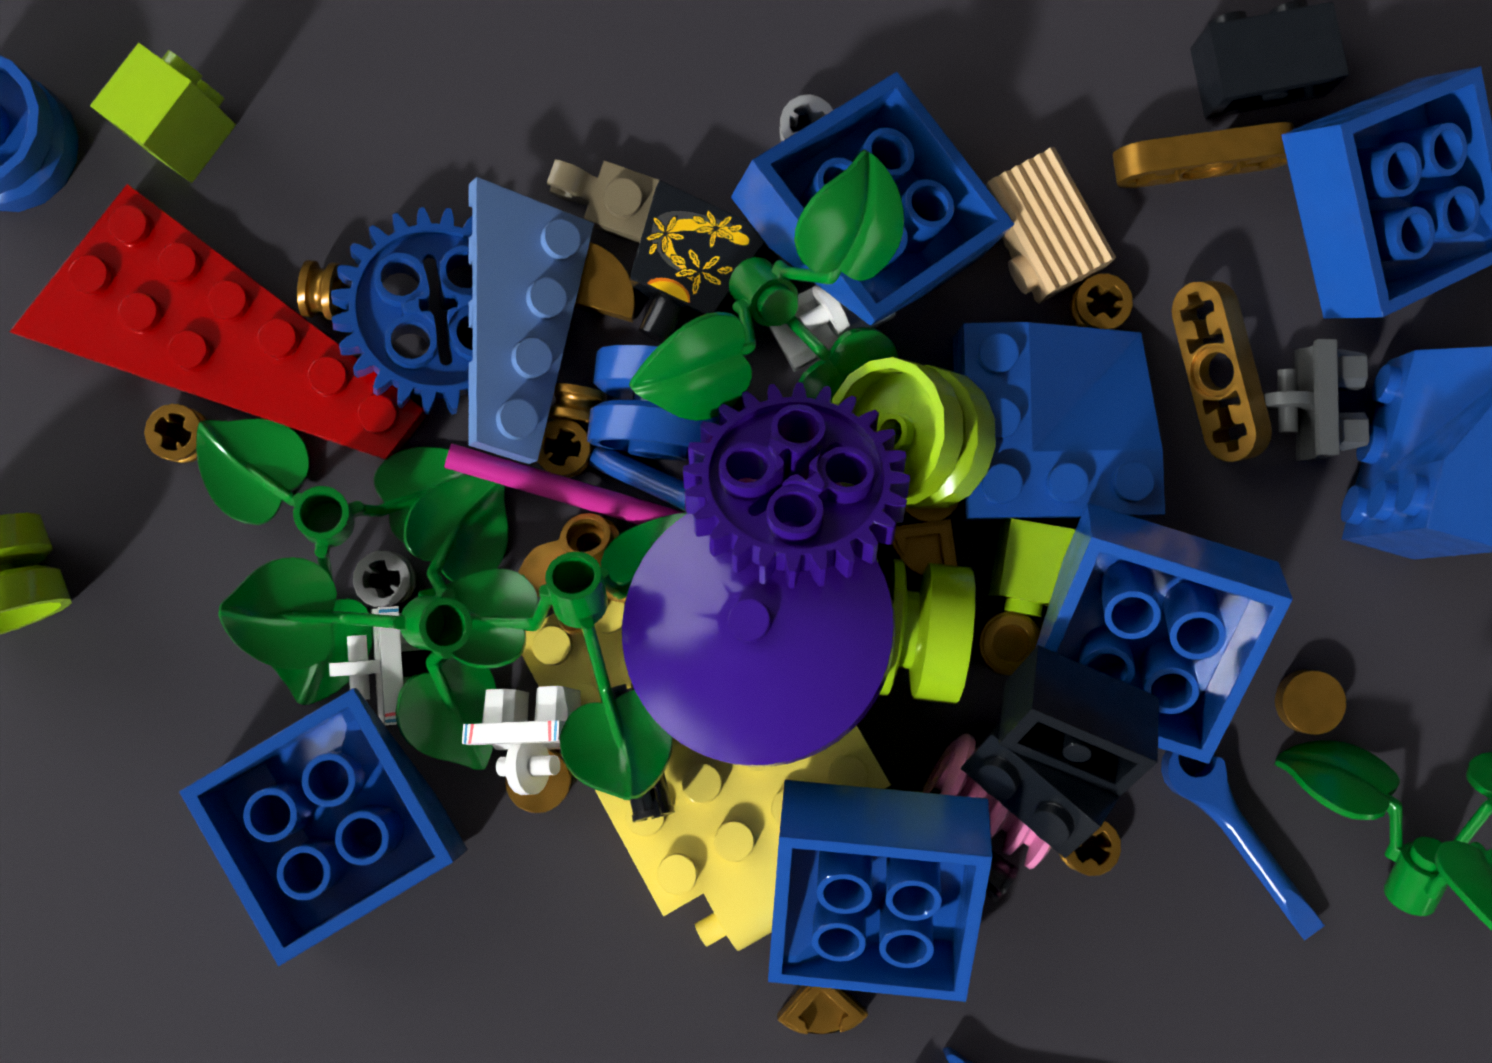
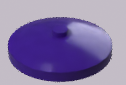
M686 514L670 526L651 546L637 568L627 593L622 620V645L628 674L639 699L652 718L669 735L695 752L718 761L750 767L777 766L806 759L827 749L848 734L865 717L880 694L891 667L896 636L895 612L887 580L877 559L873 564H870L854 555L853 575L849 578L842 575L834 565L827 567L825 586L819 587L810 571L800 572L795 588H789L785 572L776 569L771 578L765 584L759 583L758 564L751 562L739 573L732 571L733 550L713 557L710 554V535L697 537L694 533L693 514ZM787 521L783 523L784 525L790 527H801L806 525L799 521Z

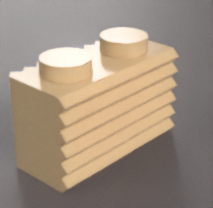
M1050 147L1045 152L1039 153L1022 164L1016 165L1011 170L1003 172L1001 175L989 180L985 185L1015 223L1002 237L1004 245L1009 250L1012 258L1008 261L1010 274L1020 291L1024 294L1032 292L1034 300L1038 304L1104 270L1116 258L1055 147Z

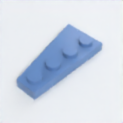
M476 177L469 183V207H472V235L469 237V264L472 265V300L469 301V328H473V360L469 362V446L531 464L538 461L594 223Z

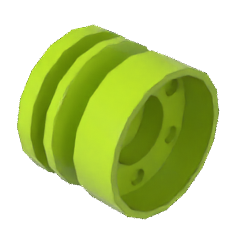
M893 558L889 565L886 580L895 612V647L891 667L879 695L888 696L895 682L898 668L909 669V685L913 699L956 704L960 701L965 687L973 641L976 589L974 571L971 567L928 562L921 576L918 590H907L905 564L902 559Z

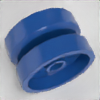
M0 56V211L21 212L46 203L66 185L77 163L79 135L71 112L58 97L43 84L32 79L26 71L13 61Z
M613 345L601 347L597 351L593 384L607 395L622 400L604 401L590 409L587 442L590 444L646 458L676 461L689 460V443L701 442V423L706 421L719 425V416L697 421L680 418L634 393L629 386L631 379L658 346Z

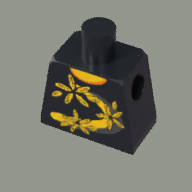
M659 180L655 188L630 277L633 290L639 295L652 300L638 330L645 336L662 344L669 336L682 327L686 317L693 320L707 313L725 312L733 301L729 290V281L735 268L746 259L752 257L763 258L769 248L752 224Z

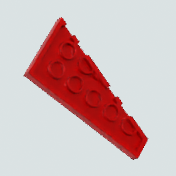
M126 184L9 331L26 339L387 460L390 456L401 450L427 416V414H424L423 408L412 399L409 400L403 409L397 407L398 389L394 386H391L379 396L373 393V385L377 376L375 372L357 378L354 375L353 366L358 358L354 355H342L337 342L128 184Z

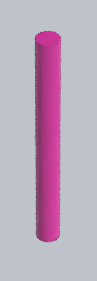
M451 443L444 466L446 469L637 525L660 517L683 513L679 510Z

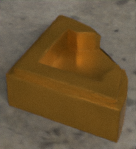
M590 242L575 306L633 323L636 301L627 271L613 254L603 247Z
M951 519L896 526L894 541L891 547L898 559H902L905 566L915 574L922 576L928 562L957 566Z
M801 986L778 1012L777 1019L784 1026L798 1033L829 1034L838 1031L841 1033L854 1028L868 1016V1012L846 990Z

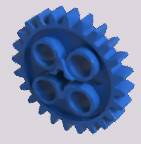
M420 207L417 213V225L409 227L398 213L392 214L393 233L389 236L374 225L369 227V237L373 246L371 250L360 244L352 243L350 246L351 256L358 265V268L349 265L338 266V279L350 288L331 290L332 304L349 311L331 317L333 330L352 332V334L345 337L339 343L340 352L342 355L361 353L362 356L353 366V372L357 378L372 372L377 374L373 385V393L379 396L391 386L398 388L397 407L403 409L411 397L416 395L421 396L424 414H430L436 398H444L451 415L457 414L459 396L466 394L469 398V362L473 360V350L464 347L459 342L457 334L463 328L469 327V301L472 300V287L460 288L454 285L448 279L447 274L458 266L472 268V265L469 264V237L472 235V216L462 228L454 226L452 209L446 208L442 214L440 224H431L425 208ZM426 258H432L436 263L441 307L443 311H448L445 332L452 357L450 365H443L440 362L435 319L432 312L428 311L430 290L423 263ZM404 273L411 276L417 282L418 287L411 294L398 296L388 292L383 287V283L390 275ZM416 334L427 342L429 348L421 357L410 359L400 356L393 349L392 345L402 335Z

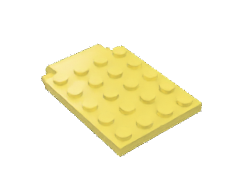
M608 599L605 614L594 625L611 688L626 684L627 689H629L632 682L626 667L622 645V620L625 603ZM555 614L545 618L539 630L525 631L526 646L522 657L539 687L564 686L580 690L581 706L588 703H603L582 631L576 634L566 633L558 623ZM856 725L838 742L813 756L789 764L767 767L741 766L718 761L695 752L673 738L671 757L664 773L675 813L655 819L649 817L646 821L633 823L630 800H623L596 789L595 791L663 917L704 894L714 913L694 924L701 940L708 947L727 936L735 949L740 951L772 932L785 780L885 789L891 784Z

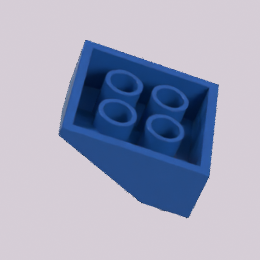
M1481 66L1415 79L1281 135L1323 319L1385 317L1492 265V120Z
M898 72L893 73L754 158L731 196L732 200L771 250L793 267L809 269L799 258L794 242L795 228L801 213L811 198L825 184L847 169L862 150H867L875 155L891 174L901 196L904 227L900 245L889 263L877 275L868 280H854L841 272L838 280L833 284L815 283L870 326L937 289L982 258L1015 225Z
M1034 322L963 323L953 337L954 372L968 376L985 393L995 417L996 447L986 476L970 496L959 502L957 506V523L1002 522L1010 518L1031 522L1079 521L1087 502L1143 520L1165 515L1163 447L1141 332Z
M1492 346L1414 350L1387 361V364L1379 370L1372 388V399L1377 401L1372 423L1369 425V443L1367 446L1357 448L1356 450L1357 460L1361 461L1357 481L1348 490L1342 503L1341 520L1346 523L1341 539L1413 560L1491 553Z
M1087 502L1063 558L1036 647L1038 645L1159 697L1158 748L1209 764L1293 598L1280 564L1277 561Z
M357 688L347 691L179 791L278 967L453 863L468 850L435 792Z
M785 780L779 833L768 982L966 1002L992 862L988 799Z

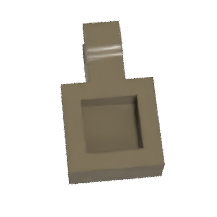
M555 159L547 185L551 186L550 194L588 206L583 219L594 223L593 228L640 244L655 188L659 180L605 160L597 178L573 164Z

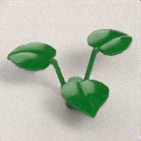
M862 150L847 169L825 184L808 202L798 219L794 242L799 258L809 269L790 267L782 260L776 261L773 265L767 259L761 257H752L741 262L733 271L729 281L730 294L736 301L732 308L739 315V318L732 313L712 312L699 316L683 325L660 344L637 370L629 383L634 393L680 418L697 421L719 416V406L722 404L730 407L734 406L750 384L752 369L744 356L750 354L756 348L752 318L760 325L768 327L786 324L821 359L810 366L799 379V382H802L805 387L807 398L816 399L819 392L825 386L831 387L832 402L833 396L849 374L872 360L891 357L898 358L893 342L882 331L873 327H858L843 333L834 342L829 351L795 316L798 308V292L795 285L789 280L833 284L838 280L841 272L854 280L863 281L877 275L889 263L898 249L903 235L904 212L897 185L882 162L871 152Z
M266 419L203 420L199 422L197 427L196 452L200 474L210 497L221 511L241 523L261 525L271 521L276 516L283 501L293 506V518L297 528L315 545L314 553L317 556L318 565L330 575L332 580L330 548L341 545L351 536L356 517H383L389 514V524L393 534L404 543V524L414 502L435 485L455 477L467 475L444 468L449 449L434 447L405 449L384 460L375 471L373 477L374 487L384 502L383 504L369 505L363 504L361 501H354L348 504L339 491L327 486L312 487L303 493L294 494L291 492L305 482L310 469L306 445L291 428ZM353 599L336 600L332 611L369 614V611L361 602ZM331 624L334 644L331 653L325 660L303 669L288 670L273 666L272 668L286 684L297 703L311 705L337 693L349 683V675L330 676L329 663L348 662L347 636L367 635L369 656L373 645V627Z
M464 475L435 485L414 502L404 524V543L407 550L413 556L431 562L427 569V577L436 594L435 596L425 595L414 598L405 606L401 616L332 611L336 602L337 592L330 575L315 562L305 558L286 557L269 561L255 569L221 602L218 612L221 624L231 640L242 651L264 664L288 670L311 667L329 656L334 644L331 624L400 629L404 639L410 645L418 649L432 651L426 659V667L429 672L420 673L409 678L398 695L395 714L400 734L413 749L426 756L457 763L475 770H484L489 762L493 746L462 744L463 724L482 723L486 690L497 688L490 669L474 668L452 657L453 652L467 642L472 630V619L466 606L454 599L455 591L452 588H447L440 572L447 579L454 582L471 573L497 569L499 567L508 543V522L504 502L505 486L474 476Z
M686 512L660 517L623 532L605 549L601 559V567L594 557L584 552H568L558 556L547 568L545 575L546 584L539 588L541 597L539 602L535 588L524 575L508 569L482 570L446 584L447 588H452L455 591L454 599L466 606L472 619V630L467 642L461 648L454 651L452 657L474 668H498L516 661L523 654L526 646L525 631L539 630L551 605L559 621L567 626L582 629L603 703L584 704L569 715L560 734L559 745L561 755L568 770L580 782L623 800L642 797L660 780L671 757L673 737L652 718L635 690L626 692L616 699L614 698L594 624L603 617L607 610L608 598L606 591L617 599L626 598L634 574L643 557L654 542L670 526L688 514ZM434 588L419 591L418 597L425 595L435 596L436 592Z
M1319 740L1296 745L1277 756L1273 766L1288 772L1311 797L1330 810L1356 820H1374L1383 817L1386 811L1388 812L1390 842L1384 855L1395 863L1383 889L1387 899L1394 906L1415 916L1431 915L1435 912L1449 885L1468 908L1492 931V849L1486 850L1479 842L1468 844L1492 814V752L1481 753L1475 756L1467 766L1466 777L1468 782L1475 790L1489 799L1482 803L1455 839L1442 843L1431 837H1418L1413 842L1403 844V806L1397 798L1392 796L1400 784V778L1389 765L1376 755L1349 743Z

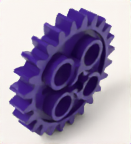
M802 382L796 383L792 397H782L775 384H770L768 386L767 400L759 402L748 391L743 392L742 411L738 412L725 404L720 405L719 425L703 421L700 425L701 442L689 443V465L683 466L684 489H686L684 491L686 513L693 514L695 535L697 537L710 535V554L713 557L733 550L732 571L735 573L744 570L751 562L758 564L759 583L765 584L771 578L775 569L785 572L789 588H795L800 572L810 571L819 587L825 586L827 567L833 565L846 578L852 577L854 555L863 561L873 564L876 561L878 544L891 545L894 541L896 523H903L910 475L904 474L906 452L893 450L896 436L894 429L877 431L879 413L876 410L857 417L855 415L856 397L852 395L839 405L831 403V387L825 386L819 392L816 399L807 398ZM789 441H802V442H805V443H798V444H797V443H793V442H789ZM743 478L755 479L756 481L745 483L737 480ZM847 482L855 486L845 487L837 485L836 483ZM787 521H799L806 525L801 527H790L784 525L783 523Z

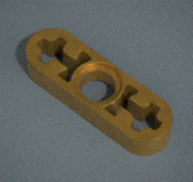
M1290 122L1269 123L1145 140L1123 146L1113 152L1117 186L1120 188H1138L1263 171L1286 165L1288 162L1281 135L1294 130V124Z
M1220 281L1189 283L1181 288L1174 298L1172 319L1205 444L1211 454L1222 461L1235 462L1254 458L1260 455L1269 445L1272 427L1237 295L1230 286ZM1212 300L1214 312L1209 313L1206 319L1199 320L1197 309L1205 305V301ZM1216 334H1223L1224 342L1203 344V338H1213ZM1218 353L1225 354L1231 360L1234 367L1233 379L1224 389L1217 387L1209 375L1210 362ZM1239 396V404L1220 408L1218 400ZM1244 423L1247 435L1242 436L1238 440H1231L1228 435V429L1233 428L1236 424Z

